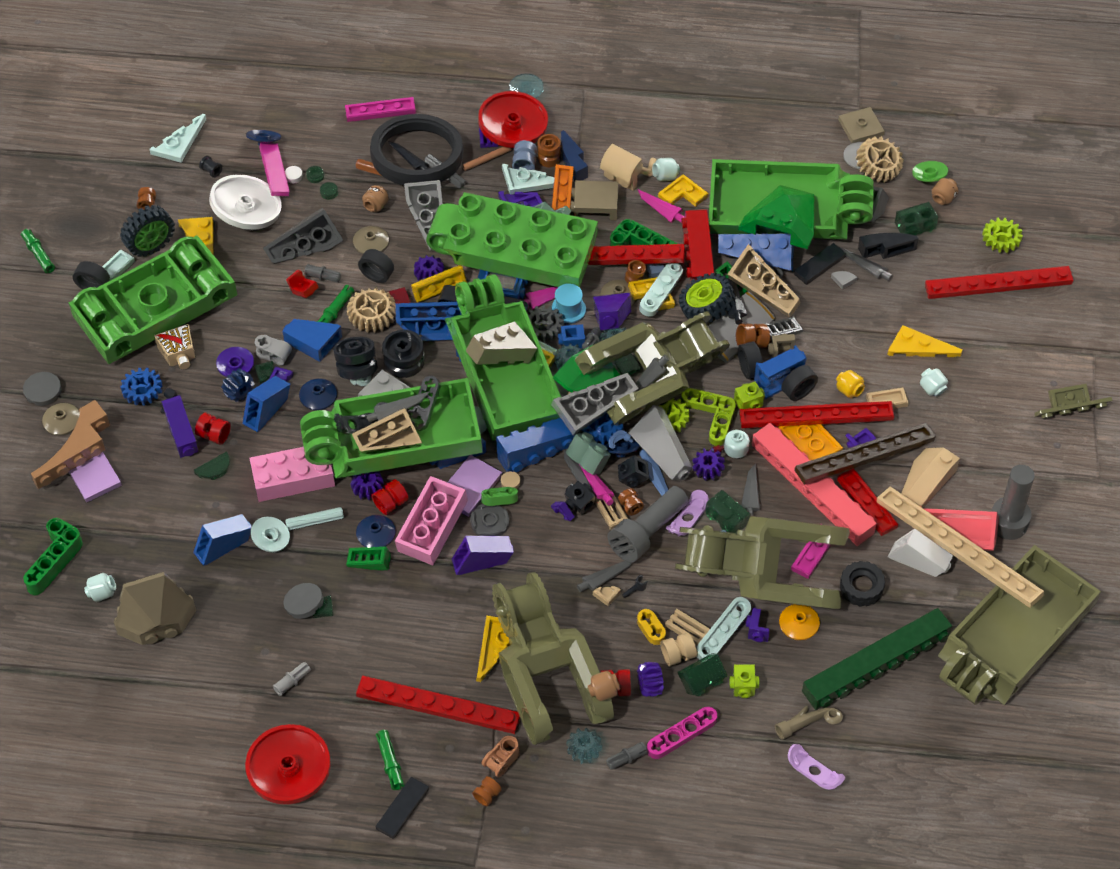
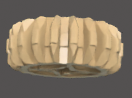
M874 136L872 139L868 138L860 145L855 160L858 161L857 166L861 167L860 172H865V176H870L872 180L876 179L877 183L881 180L885 183L888 180H893L900 173L899 171L902 169L904 160L901 158L903 153L898 152L899 147L894 146L895 142L890 143L889 138L883 140L882 136L878 139Z
M377 287L374 290L368 288L367 291L361 289V293L355 292L354 297L350 298V302L347 305L349 321L353 323L354 328L358 327L360 332L364 329L367 333L370 330H373L374 333L378 329L383 331V327L389 328V323H393L394 318H396L394 298L391 297L389 292L385 293L384 289L378 291Z

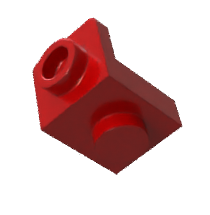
M297 270L286 279L292 293L304 298L311 296L319 288L316 281L306 279L301 270Z

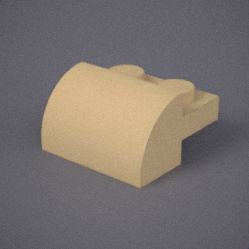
M611 144L602 158L600 169L604 170V176L609 180L618 182L624 188L634 191L637 187V175L641 172L642 159Z

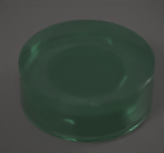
M319 166L309 167L306 171L307 180L311 183L321 182L324 179L323 169Z
M332 182L322 184L320 187L321 197L327 200L334 199L338 195L337 185Z

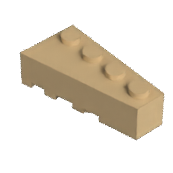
M748 244L729 271V279L787 317H791L800 305V299Z

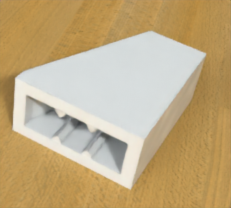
M913 529L895 541L888 557L937 577L950 569V561L953 555L916 529Z

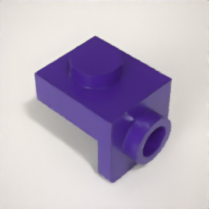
M867 428L854 437L849 433L845 435L848 440L846 443L848 448L876 439Z
M753 608L752 615H748L746 627H749L748 639H752L755 642H768L770 629L758 627L761 609Z

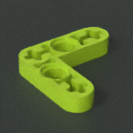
M692 388L683 391L681 402L682 404L686 403V407L715 414L709 431V442L714 446L723 445L735 412L734 399ZM706 399H710L714 403L711 405H706L703 403V401ZM724 418L727 420V423L719 424L717 420ZM718 430L721 431L719 438H715Z

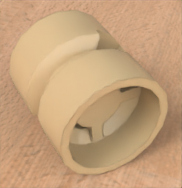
M688 632L678 635L676 640L669 638L660 643L662 654L668 666L680 663L681 659L687 661L697 657L695 643Z

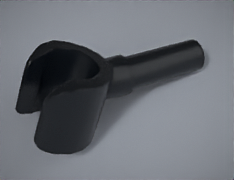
M170 387L164 392V397L167 399L177 396L175 390ZM162 407V409H161V411H160L162 414H164V409H163V407Z
M643 575L637 576L635 585L622 594L623 598H626L636 590L644 591L646 589L648 581L640 583Z

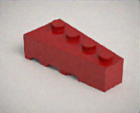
M707 210L685 211V217L681 219L684 231L683 243L686 245L685 261H688L687 278H690V281L693 279L696 281L700 275L703 278L704 274L708 273L710 276L711 273H714Z

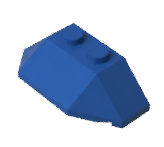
M457 302L395 304L396 323L403 330H410L418 335H422V341L453 340L445 319L461 315Z

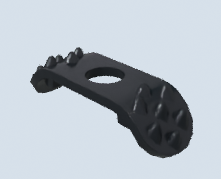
M336 413L333 419L336 426H338V432L342 434H353L378 421V419L372 422L368 421L366 415L371 413L355 416H342ZM348 420L353 422L355 429L349 426Z

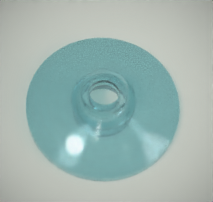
M520 74L510 81L509 91L522 92L537 98L543 91V82L536 75Z

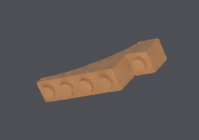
M96 400L79 409L80 415L69 439L48 462L31 473L34 484L38 489L49 485L55 479L66 475L72 469L83 465L89 459L105 451L103 440L98 435V432L105 430L110 426L107 414Z

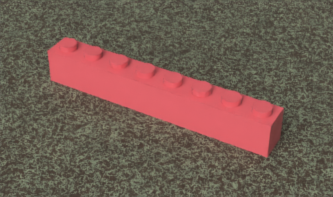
M769 423L753 434L752 446L835 526L850 528L848 538L856 546H859L874 535L876 528L874 518L867 515L858 503L853 502L848 497V494L836 486L830 477L805 485L802 483L794 471L795 466L810 460L804 452L799 451L795 444L782 434L779 428H775Z

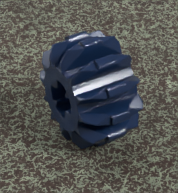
M239 368L237 371L233 370L230 375H227V378L223 380L224 384H222L221 388L228 399L230 398L237 402L239 399L243 400L248 392L253 390L252 386L255 383L248 372Z

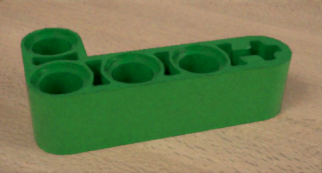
M631 219L623 220L610 235V246L678 244Z
M53 518L47 522L46 528L53 543L23 577L28 593L31 595L41 594L83 546L79 530L62 519Z

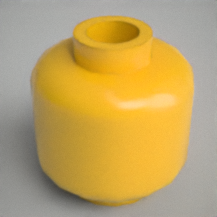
M852 370L841 372L836 378V388L848 398L858 397L864 391V379Z

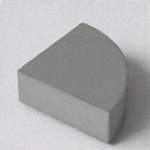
M838 271L831 274V278L841 289L857 281V277L850 272Z

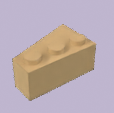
M405 408L352 434L361 453L422 444Z

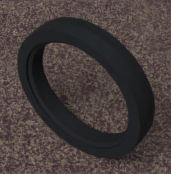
M407 114L392 118L377 128L371 139L370 155L377 172L391 182L400 185L437 180L442 182L450 178L459 169L463 158V143L461 135L449 122L432 115ZM421 130L443 137L450 144L452 153L446 161L436 167L424 170H410L390 163L383 156L381 150L385 142L392 136L405 131Z

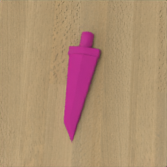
M638 189L641 199L669 222L673 223L675 220L681 222V219L685 217L680 214L682 212L680 207H676Z
M554 286L525 293L526 299L524 301L534 310L535 306L539 307L553 300L558 287Z
M581 467L596 498L604 500L608 506L612 505L614 493L596 474L592 475Z

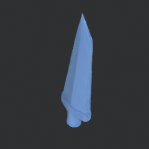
M643 449L639 454L642 460L648 462L649 478L662 496L668 491L659 465Z

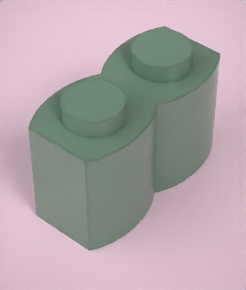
M587 432L577 433L566 451V454L572 460L579 463L583 469L592 475L602 472L611 455L604 445L596 443L593 436Z

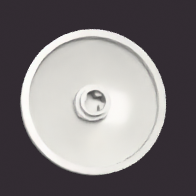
M247 175L226 176L219 179L212 186L209 202L214 213L224 222L238 228L254 230L268 227L278 219L281 211L280 197L271 196L269 185L255 177Z

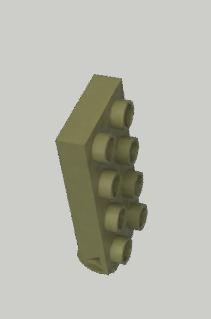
M1036 545L1021 558L1012 570L1042 589L1044 596L1029 608L996 585L949 635L945 646L938 655L939 658L946 662L939 679L974 705L980 703L985 697L1005 705L1097 604L1101 593L1100 590Z

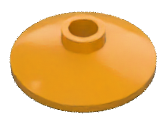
M794 604L782 611L779 625L782 632L789 638L806 640L817 633L820 620L818 614L811 607Z

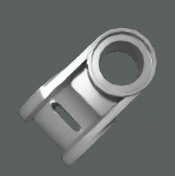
M259 335L255 339L256 355L277 365H283L292 351L291 345L287 342L267 335Z

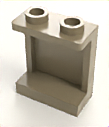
M575 180V188L571 190V198H574V201H571V212H574V216L578 217V213H610V220L617 221L618 182Z

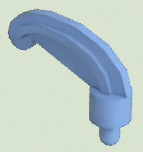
M620 430L610 437L609 447L614 449V443L620 439L631 443L633 439L630 438V434Z

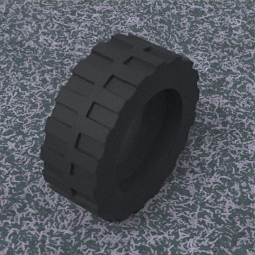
M868 561L852 562L842 572L840 579L841 594L852 605L867 607L875 604L883 595L885 576L877 565L871 564ZM857 576L868 577L872 581V587L866 592L858 591L853 587V579Z

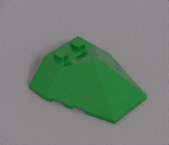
M780 185L744 216L738 230L756 235L760 226L791 234L790 245L808 249L814 237V194Z
M587 347L573 355L554 375L553 379L572 393L573 391L577 392L589 386L603 383L606 380L620 376V374L611 362L589 375H583L575 359L589 348Z

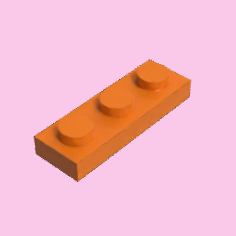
M557 164L555 166L552 209L554 210L564 206L570 209L573 166Z

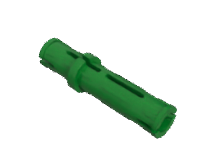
M24 229L21 232V237L26 242L28 250L34 254L45 273L53 272L55 265L41 247L40 240L34 236L31 229Z
M345 285L331 305L324 309L323 315L317 322L331 323L332 320H335L338 312L351 295L354 294V289L352 287L349 288V285Z
M388 730L378 731L376 738L384 760L385 774H388L391 789L400 790L405 784L400 772V763L397 762L389 732Z

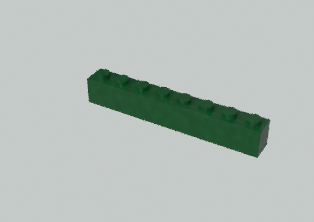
M936 608L804 681L802 693L815 710L821 707L826 708L837 698L842 699L855 688H862L868 681L880 678L889 669L894 670L900 663L914 659L922 651L930 650L934 644L946 641L951 633L952 625L939 608Z

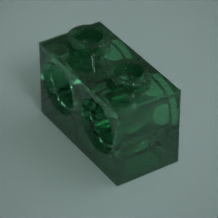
M930 202L896 212L895 225L900 233L917 235L937 228L938 215Z

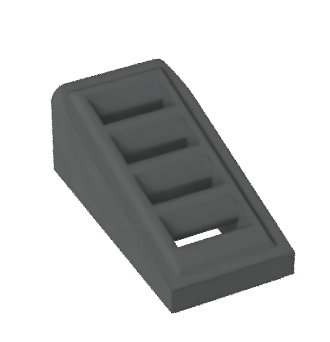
M794 317L766 323L770 331L769 343H771L772 336L796 335L803 332L802 327Z

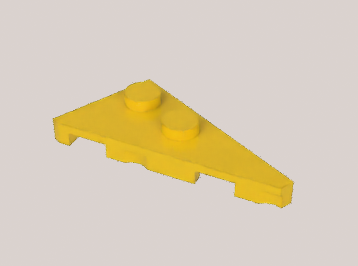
M213 217L178 219L179 227L183 229L186 237L198 235L214 255Z
M902 325L887 355L893 356L894 353H905L906 356L935 357V354H947V357H961L963 350Z
M486 616L476 678L477 682H482L500 659L499 652L510 646L509 637L504 633L498 617Z

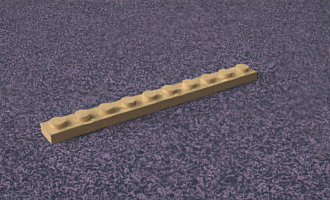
M889 487L877 497L878 504L1029 608L1044 596L1042 589L892 487Z

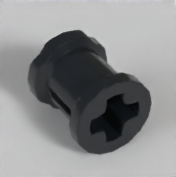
M207 155L201 159L199 168L209 172L211 177L216 178L222 172V164L214 162L210 156Z

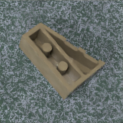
M514 321L474 335L466 352L476 364H498L499 361H507L508 364H514L515 361L529 363L537 347Z

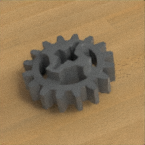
M542 305L541 309L535 306V311L529 310L528 317L531 324L534 322L532 327L538 340L541 338L545 342L549 338V340L553 341V336L558 337L559 332H561V326H564L563 315L558 314V309L552 310V306H549L547 309L545 305Z

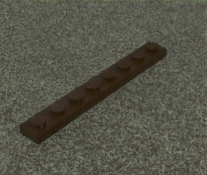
M924 423L796 465L794 471L805 485L934 442L936 436L928 425Z

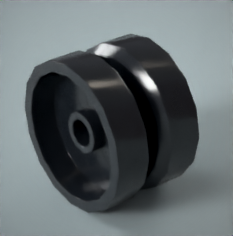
M397 330L386 336L382 344L386 370L391 375L399 378H409L419 373L425 362L424 346L421 337L410 330Z
M350 337L335 344L333 351L337 361V373L341 378L348 380L362 379L372 375L378 369L374 342L370 338Z

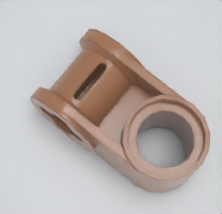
M513 736L502 738L483 758L482 765L494 771L495 776L498 778L501 777L519 756L517 739ZM507 747H514L511 751L505 750Z

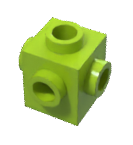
M756 381L735 388L734 401L739 409L760 408L763 406L765 393L761 387L759 388Z
M734 665L733 676H730L729 679L730 689H734V696L741 698L755 696V689H759V676H755V665Z

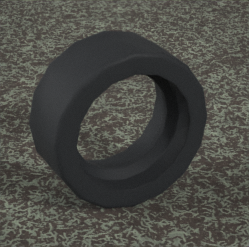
M376 249L366 250L358 262V267L362 274L376 283L387 282L395 270L392 260Z
M89 261L80 262L72 275L74 283L82 290L89 287L97 288L110 281V275L102 266Z
M753 341L740 344L738 346V358L741 370L746 379L755 378L756 363H763L760 350Z
M800 366L788 374L782 383L781 389L791 401L800 400L813 390L818 382V376L809 366Z

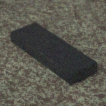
M832 243L794 270V275L807 285L844 259L846 253L835 243Z
M410 777L377 823L376 830L394 839L429 791V786Z

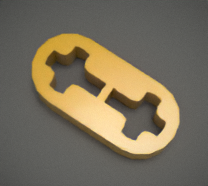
M649 609L641 610L637 615L639 628L651 644L660 645L661 641L665 640V628L653 611ZM643 617H645L646 619L650 618V624H648L646 620H643ZM653 629L656 632V634H660V637H657L656 635L653 636Z

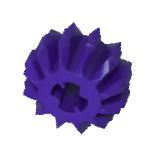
M434 254L431 257L425 255V258L419 257V260L414 264V275L417 277L418 282L445 270L440 258H435Z
M705 448L703 453L697 452V458L692 460L694 464L693 471L697 472V477L703 476L705 481L708 477H711L714 481L715 475L721 477V471L725 470V459L721 457V452L717 451L714 453L713 448L708 452Z
M369 472L352 475L350 484L355 496L359 495L361 500L364 497L370 500L374 492L383 489L384 480L380 472Z
M657 662L639 664L637 678L641 694L645 697H654L662 694L664 681L660 665Z

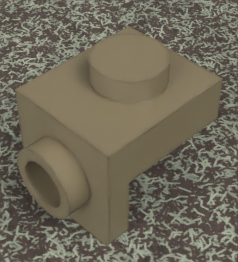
M794 334L772 336L771 343L768 344L769 355L772 354L774 358L778 356V352L794 349Z

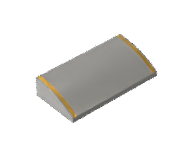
M746 292L741 297L747 311V316L742 317V324H766L775 321V317L769 309L750 292ZM725 311L726 315H720V319L713 321L708 327L718 342L723 340L729 342V348L722 355L718 356L727 364L738 354V345L735 337L738 325L735 324V319L728 317V311Z

